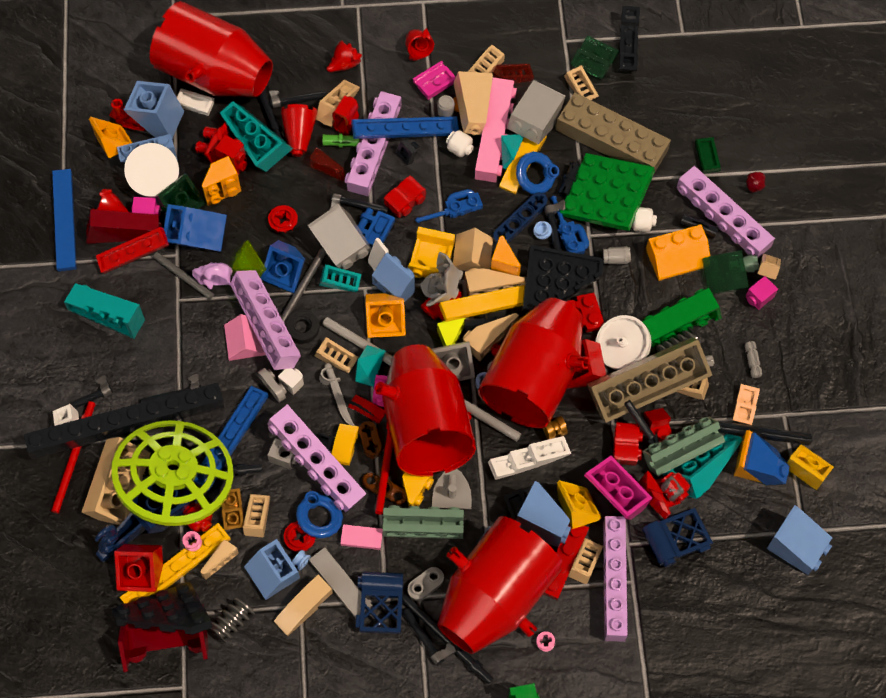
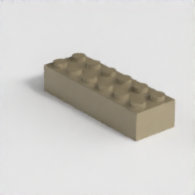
M575 92L557 119L556 131L610 158L652 166L655 172L667 154L671 142L670 139Z
M692 337L592 381L587 386L601 419L607 423L629 413L624 405L628 400H631L635 408L638 409L712 376V372L699 340Z

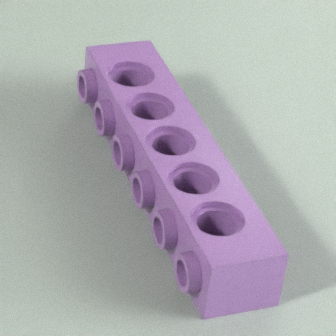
M381 91L379 97H376L374 100V110L369 113L368 119L397 118L401 109V96ZM368 138L358 143L356 149L357 156L356 158L353 157L351 161V172L347 173L345 177L347 191L369 196L390 138Z
M695 166L679 178L676 188L680 194L690 199L691 203L696 208L702 210L708 219L713 220L721 231L726 232L734 243L739 244L747 255H757V258H759L772 247L775 238Z
M236 271L230 286L273 369L294 368L301 356L257 271Z
M288 404L269 419L267 423L269 431L282 440V446L295 455L294 458L299 465L305 466L311 479L317 480L320 483L322 491L335 500L334 504L339 510H343L346 513L367 494ZM284 427H291L294 433H286ZM303 441L307 448H299L297 442ZM311 456H316V457H318L319 460H320V463H319V464H314V463L311 461L310 457H311ZM324 471H330L333 475V478H326L324 476ZM337 486H343L346 489V493H339Z
M605 516L603 522L604 641L625 642L627 638L626 518L623 516Z

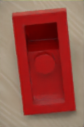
M663 408L644 412L647 425L653 434H657L659 442L672 434L669 425L671 418Z

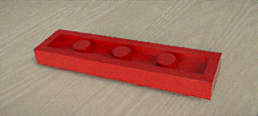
M159 227L96 255V259L101 273L105 274L169 246L164 228Z
M585 525L575 529L571 527L565 544L560 543L556 553L562 560L560 566H563V569L543 595L558 601L589 527Z

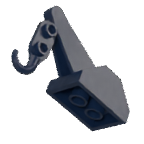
M155 483L148 487L152 492L165 496V489ZM185 487L180 490H174L173 497H183L192 493ZM142 492L132 500L143 509L162 515L163 503L148 498ZM195 499L184 504H172L170 516L184 515L183 511L185 508L197 500ZM130 512L117 529L115 525L110 524L97 534L95 541L98 542L101 537L102 539L98 544L99 549L96 555L102 562H105L114 555L115 550L123 544H128L147 530L149 534L164 531L170 526L151 523ZM137 521L140 522L138 526L118 541Z

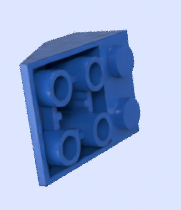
M168 204L164 225L168 243L221 252L227 215Z

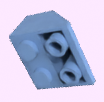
M387 252L372 274V284L382 293L403 298L405 302L415 293V275L409 268L403 267L396 256H391Z
M277 539L261 548L244 566L265 600L300 579L298 570Z

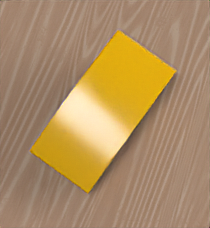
M339 425L331 454L340 464L350 466L354 454V445L359 434L358 426Z

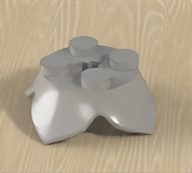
M442 252L438 253L436 268L439 272L428 275L420 284L423 294L431 298L426 304L427 307L440 302L450 301L451 298L455 299L459 293L457 287L462 278L463 271L455 267L450 258Z

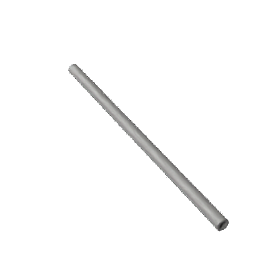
M326 317L323 322V326L363 350L367 345L378 348L329 317ZM385 352L383 362L390 365L393 356ZM464 399L467 411L471 415L516 442L519 440L520 432Z

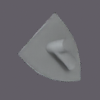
M458 469L448 473L444 471L434 487L432 506L448 509L449 507L471 509V489L462 472Z

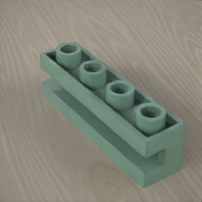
M710 416L704 417L699 422L684 427L682 431L670 434L658 443L650 444L648 448L642 450L649 471L656 476H660L724 443V436L718 432V429H720L719 422Z
M391 505L388 508H383V537L463 539L464 510H460L457 507L440 509L439 507L432 506L428 507V509H420L418 506L400 508L399 506Z

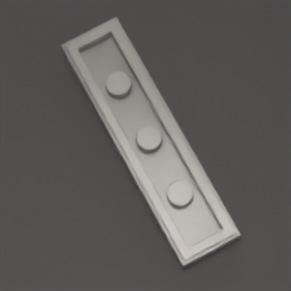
M324 547L311 557L309 562L356 619V615L361 613L362 592ZM365 598V604L372 609V604Z

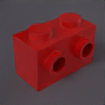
M224 135L215 147L217 160L229 156L239 175L240 172L246 169L248 164L244 144L238 139H232Z

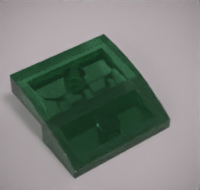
M587 35L570 64L574 67L582 65L585 72L603 79L617 57L619 50Z
M742 250L702 258L707 288L711 290L713 295L749 287Z

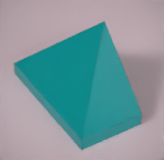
M519 134L501 135L502 165L504 169L515 159L524 138Z
M367 345L358 359L355 381L374 387L375 376L379 373L386 351Z

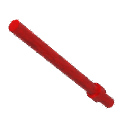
M88 401L85 413L80 419L92 416L96 403ZM82 446L73 448L51 510L53 513L59 514Z
M388 422L386 425L388 431L375 513L378 515L383 514L393 450Z

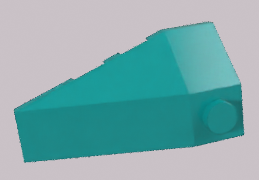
M726 434L724 435V443L664 473L663 476L674 472V474L681 473L690 484V489L687 491L688 497L697 499L712 486L743 439L740 436Z

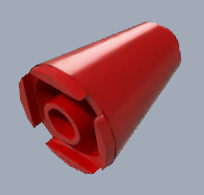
M289 104L286 109L284 106L281 109L286 142L293 148L289 153H292V156L301 157L307 152L317 118V109L314 107L313 110L308 109V105Z

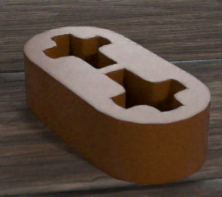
M365 421L359 427L360 439L365 455L368 458L375 459L381 455V442L375 424ZM369 427V430H372L370 438H368L365 428ZM371 442H373V445L376 448V452L372 453V451L369 450Z

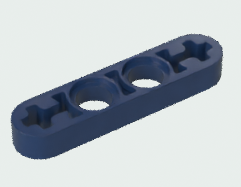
M540 192L533 194L494 231L493 242L495 245H497L499 240L498 235L502 236L504 234L507 243H510L544 210V207L547 205V196ZM536 200H537V201L542 200V204H541V203H538V204L535 206ZM524 210H529L532 215L524 217L521 213ZM511 222H517L519 224V227L517 229H512L509 227V224Z

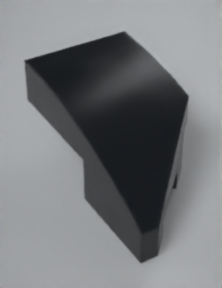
M485 313L483 318L465 319V334L469 330L472 331L475 327L497 320L499 317H489L488 313Z

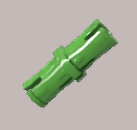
M339 133V135L323 134V146H339V148H343V146H357L360 142V139H354L353 135H343V133Z

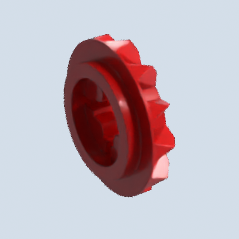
M286 205L275 207L268 216L271 229L277 232L286 233L289 230L293 231L298 221L296 211ZM286 214L287 221H284L282 224H280V219L285 217Z
M297 521L288 525L284 532L286 546L291 551L298 553L301 550L308 551L314 545L316 537L305 533ZM296 530L301 535L305 534V536L303 537L304 543L300 542L299 539L294 540L297 538Z

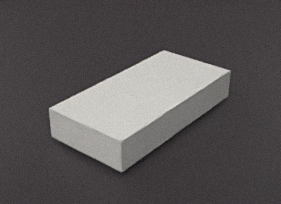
M182 88L177 96L183 109L209 116L215 103V99Z

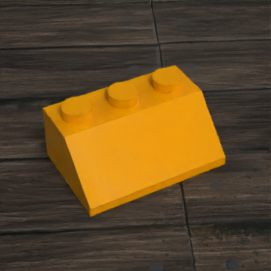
M702 225L648 239L646 251L658 281L711 267L712 265L708 239Z

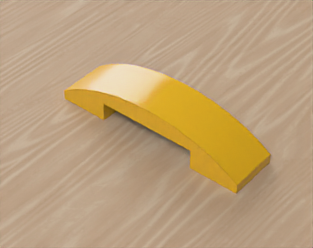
M547 136L539 145L523 138L515 159L507 167L499 188L516 195L520 188L516 177V166L519 159L526 153L532 151L539 152Z

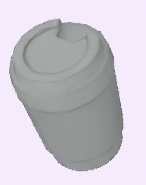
M444 95L438 99L439 117H453L455 103L452 97Z
M623 246L603 249L604 264L630 263V247Z

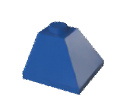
M278 240L269 247L261 280L295 293L305 258L296 247Z
M752 433L744 470L765 485L786 484L790 466L776 448L756 433Z

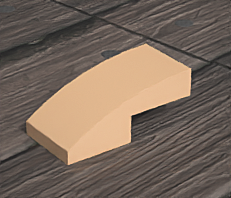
M743 384L740 385L732 421L752 425L760 389Z

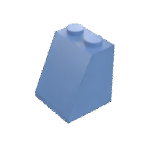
M144 81L136 82L124 108V111L154 137L171 134L173 138L184 113L169 84Z
M535 481L517 515L516 521L521 523L520 528L529 533L532 530L548 544L558 548L560 543L565 544L571 530V527L568 526L570 519L539 482Z
M794 505L767 549L809 575L812 570L816 572L822 561L819 560L821 555L824 554L826 556L832 545L829 543L832 537L799 507Z

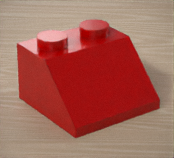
M588 339L582 340L581 356L589 357L590 365L588 369L577 368L567 389L584 387L588 383L606 376L600 343Z
M123 544L114 551L117 591H157L163 568L162 545Z

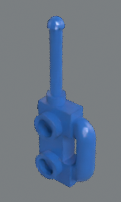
M465 189L448 196L447 201H445L446 209L444 211L417 217L415 221L420 223L443 215L456 218L457 216H463L466 213L483 209V204L478 192L474 193L470 189ZM468 197V199L457 201V199Z
M552 196L551 201L553 204H557V197ZM559 209L557 215L560 225L557 230L561 235L560 239L563 240L566 251L584 254L585 250L589 247V239L584 227L580 224H575L574 221L567 223ZM577 232H578L579 237H580V239H581L580 242L577 241L576 236H575V234H576Z

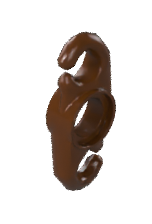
M366 473L362 478L364 487L378 495L380 477L375 475V482L368 484L367 479L372 477L373 473ZM388 479L387 485L390 486V490L386 493L385 498L394 502L395 493H401L402 498L397 500L396 504H403L407 499L405 490Z

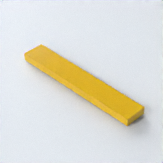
M525 285L440 302L439 307L445 322L522 306Z
M217 523L200 536L202 539L200 549L192 552L184 548L163 564L156 592L127 591L120 599L123 603L127 604L136 601L140 597H147L156 594L160 590H166L213 554L223 540L229 542L231 538L220 524Z

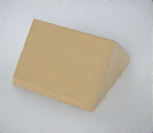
M477 228L456 234L453 265L459 270L465 271L472 268L490 270L493 238Z

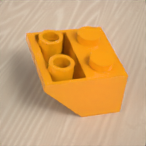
M229 156L211 163L203 181L202 188L208 206L217 204L227 197L236 196L241 192L238 173Z

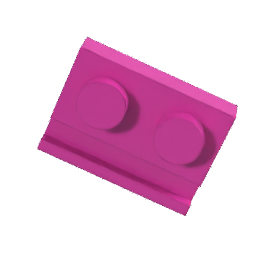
M440 61L414 77L413 83L418 86V89L429 100L452 86L456 77L443 64V61Z

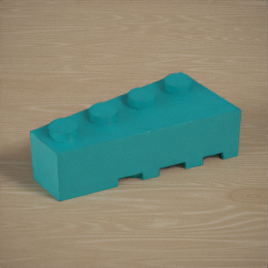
M234 101L220 112L236 138L244 144L245 151L256 167L267 172L293 149L244 107Z
M75 283L64 301L69 311L135 339L145 321L139 304L91 289L87 285Z

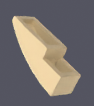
M317 575L282 610L274 622L289 636L333 593L332 588Z

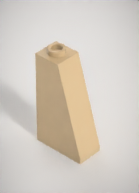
M461 71L457 73L453 84L462 128L465 134L481 135L486 125L493 79L492 73Z

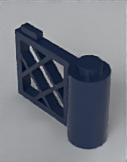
M695 508L662 521L652 522L642 529L660 566L670 567L676 563L675 559L697 550L699 553L710 550V545L713 544ZM693 516L695 520L694 527L684 523L685 517ZM674 523L679 525L677 534L669 531L666 524ZM682 527L692 531L690 539L679 535ZM695 532L702 535L706 542L700 544L693 541ZM678 539L688 543L686 550L680 551L676 545Z
M362 572V576L358 575V588H362L361 613L356 615V628H360V632L401 634L403 573ZM375 597L379 603L370 609L365 604V598ZM389 597L398 598V605L392 610L384 603ZM382 605L389 613L380 620L374 611ZM370 614L378 621L373 627H364V620ZM392 615L397 620V628H388L383 622Z

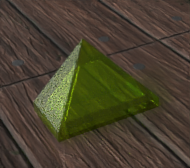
M249 240L245 241L236 253L232 269L235 271L256 270L259 277H261L266 268Z

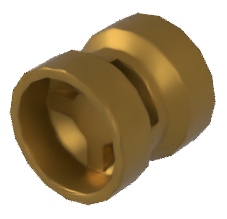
M562 416L556 417L554 421H550L547 427L543 428L548 440L555 438L557 435L564 436L568 434L567 426Z

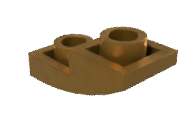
M240 488L231 489L227 499L222 504L224 530L243 528L244 517Z

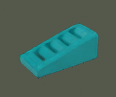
M325 264L322 269L319 286L358 292L361 274ZM328 274H331L330 279H327ZM336 275L339 276V277H338V282L335 281V276H336ZM343 276L346 277L345 284L342 283ZM351 278H354L353 286L349 285Z

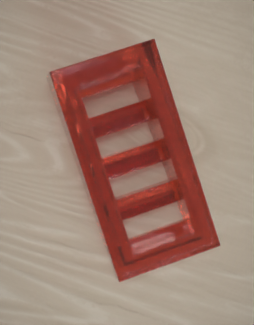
M530 64L496 65L493 73L494 78L513 80L514 84L534 79Z
M315 148L310 156L311 167L343 181L345 179L344 168L323 151Z

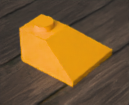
M385 293L366 294L368 338L406 336L404 299Z

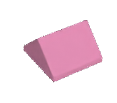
M240 314L224 325L229 361L266 355L246 315Z

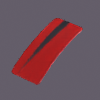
M355 395L348 405L349 408L363 414L377 424L381 422L386 414L385 410L358 395Z

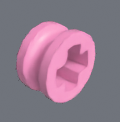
M190 531L183 536V545L188 551H197L202 546V539L197 532ZM194 537L196 543L190 545L188 540H192V538Z
M544 631L538 635L537 646L540 650L547 652L553 649L555 638L552 633ZM543 637H548V640L551 639L552 641L549 642L547 647L544 646V643H540Z

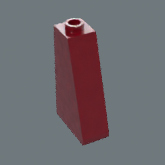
M90 209L86 226V243L130 241L162 227V222H159L158 214Z

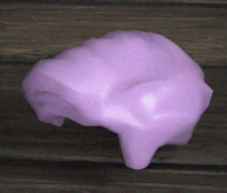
M211 262L193 269L192 275L198 283L206 285L211 290L213 285H230L233 270L227 264Z

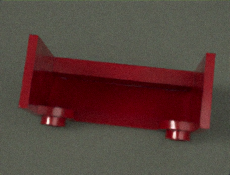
M127 624L125 627L120 626L118 645L124 672L128 671L129 662L137 663L142 661L148 651L188 646V650L194 653L202 652L203 659H208L207 630L192 635L185 634L184 630L178 629L175 632L160 631L159 627L152 626L150 629L135 628L134 624Z

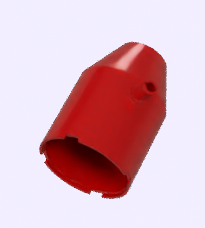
M182 1L174 3L163 15L165 20L161 27L157 26L150 46V63L154 65L155 69L213 96L257 97L264 91L272 74L273 62L244 29Z
M547 298L510 327L501 345L494 344L491 348V353L495 358L478 389L480 398L498 414L501 415L504 412L511 416V421L531 428L547 427L577 368L588 369L590 365L589 357L581 356L583 316L580 311L561 299Z
M416 344L398 350L392 357L386 384L378 382L375 386V393L382 395L398 466L407 474L421 477L433 476L434 472L443 470L445 473L456 470L467 463L476 451L475 438L470 423L472 416L467 411L460 382L457 376L430 347Z
M498 517L467 558L457 547L451 548L449 551L452 554L448 552L446 555L458 569L450 578L437 626L451 642L470 654H474L515 631L518 627L527 637L532 636L534 632L531 630L536 632L537 627L526 616L563 569V566H560L562 563L561 558L546 541L532 530L529 533L520 528L521 523L509 517Z

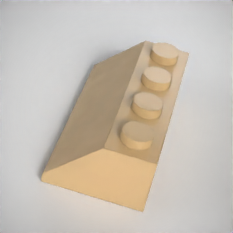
M121 437L106 439L82 509V513L92 518L120 525L130 514V511L117 497L111 478L112 461L115 452L125 440ZM128 442L119 459L132 458L138 446ZM143 449L138 458L149 459L151 453ZM130 466L118 467L119 481L127 494L136 487L131 477ZM136 466L137 474L142 482L146 467Z

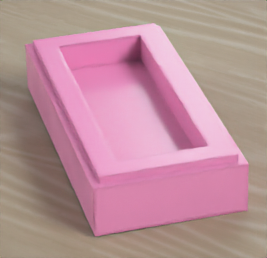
M343 525L341 546L381 550L383 529Z

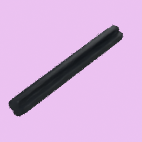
M718 421L720 425L719 433L744 436L746 430H750L763 439L811 445L813 437L810 433Z

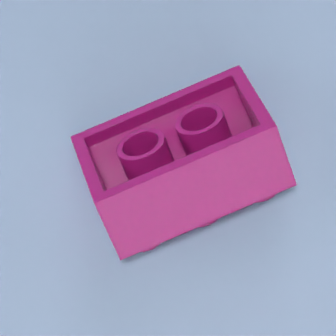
M612 456L606 458L584 475L626 519L632 520L644 511L652 499L642 486Z

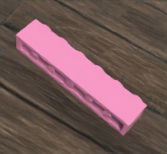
M493 78L487 120L482 132L475 168L476 180L496 183L497 176H501L503 165H500V160H502L501 135H508L505 134L509 123L508 117L509 114H512L514 103H511V100L515 99L517 88H514L513 80Z

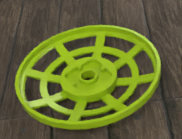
M168 420L145 425L125 438L115 452L112 461L111 478L117 497L130 512L154 524L181 526L201 521L220 508L231 491L233 464L227 448L213 433L192 423ZM176 426L175 432H163L151 437L145 433L147 430L158 427ZM183 428L200 432L209 437L211 441L203 443L196 437L183 433ZM136 436L143 440L136 448L132 458L119 459L129 441ZM174 437L173 445L161 447L156 442V440L161 438ZM184 438L192 441L198 447L189 450L181 446V440ZM147 445L155 451L150 459L138 458L141 451ZM219 446L226 458L228 473L216 469L215 459L210 449ZM205 452L210 467L198 465L196 456ZM174 464L179 468L177 470H170L168 466ZM130 466L131 477L136 487L126 494L119 481L118 467ZM136 466L149 467L150 476L141 482ZM197 473L209 475L201 488H198L193 482ZM214 477L226 480L221 494L214 502L209 504L203 494L211 487ZM155 483L165 489V496L152 492L148 487ZM185 487L192 493L183 497H173L174 490H180ZM142 492L148 498L163 503L162 515L147 511L132 500ZM196 499L203 508L198 512L188 515L170 516L172 504H184Z

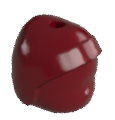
M762 172L748 174L746 184L750 192H759L765 188V174Z

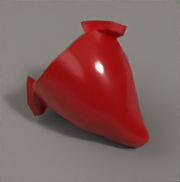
M427 28L424 31L413 29L407 33L405 45L410 55V61L420 60L431 54L434 49V41Z
M341 40L336 46L329 66L326 67V70L331 73L349 70L361 63L360 58L362 55L357 53V49L352 48L350 43L346 45Z
M112 189L101 190L98 208L92 209L130 212L112 192Z

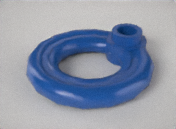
M532 151L526 153L519 159L516 166L518 183L523 190L530 194L546 193L553 186L555 178L559 175V168L553 164L548 156L541 152ZM533 162L541 164L544 168L543 175L545 178L539 184L530 182L526 174L528 165Z
M315 491L306 493L296 512L298 525L305 533L312 537H330L337 533L342 526V511L335 506L334 500ZM322 506L330 512L331 521L326 526H315L308 518L309 510Z

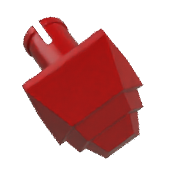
M114 99L113 103H111L113 109L109 116L115 119L116 123L121 124L122 127L145 132L146 129L124 111L125 106L122 100Z
M224 122L218 129L206 126L203 130V136L211 138L210 142L198 141L196 143L195 150L197 153H204L211 163L218 161L215 147L224 135H230L231 129L228 124Z
M647 471L638 483L652 497L649 504L664 519H667L671 514L669 508L681 502L678 499L672 502L666 496L664 497V492L660 488L662 484L660 481L665 476L655 480L651 473Z

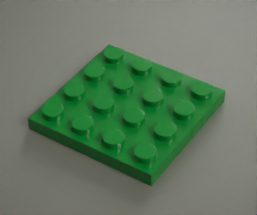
M586 153L575 177L576 182H573L569 196L565 199V210H560V213L563 217L630 231L655 169L652 166Z

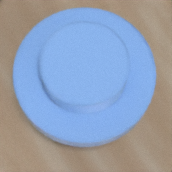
M545 221L536 223L533 229L534 235L542 240L548 238L552 233L551 225Z

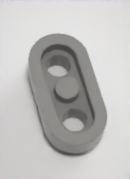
M263 368L257 372L261 381L279 403L286 399V389L281 383L279 385L276 383V377L270 369L266 370Z
M436 567L427 569L409 583V597L414 601L425 599L443 584V572ZM432 574H435L438 578L432 580L430 576ZM416 586L421 587V591L416 592L414 588Z

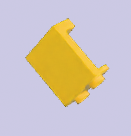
M418 227L417 240L411 262L408 264V268L414 273L416 278H426L432 273L439 272L436 268L439 252L446 254L451 259L455 244V234Z

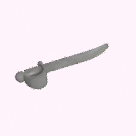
M326 363L325 368L321 370L319 380L324 385H331L341 416L347 424L355 426L348 413L338 384L341 379L336 378L332 365ZM323 373H327L328 379L323 376Z

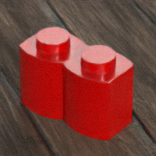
M344 95L332 113L334 129L344 135H348L352 130V119H359L357 100L351 96L347 97Z
M409 176L384 197V204L398 218L407 216L412 211V207L424 202L426 199V189L412 176Z
M616 422L613 458L619 464L636 466L638 460L641 461L642 449H639V442H642L643 431L640 430L638 424Z

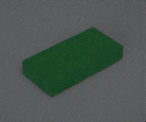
M714 137L696 139L695 145L702 173L720 172L721 166Z

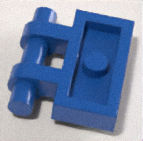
M367 208L360 216L358 227L372 248L376 238H379L384 243L395 222V217L378 211L376 216H373V210ZM367 223H371L368 230L364 229Z

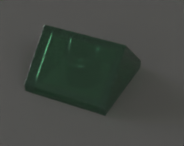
M186 173L156 195L158 203L165 213L167 212L168 204L199 209L206 204Z

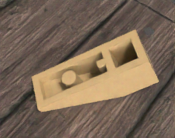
M343 80L319 102L316 120L332 127L334 123L332 113L343 96L354 98L360 87Z
M472 268L466 271L464 275L468 296L525 285L524 277L485 268Z
M514 313L477 326L464 335L463 342H470L471 354L481 361L491 351L493 345L498 344L507 335L510 327L518 321L519 315Z

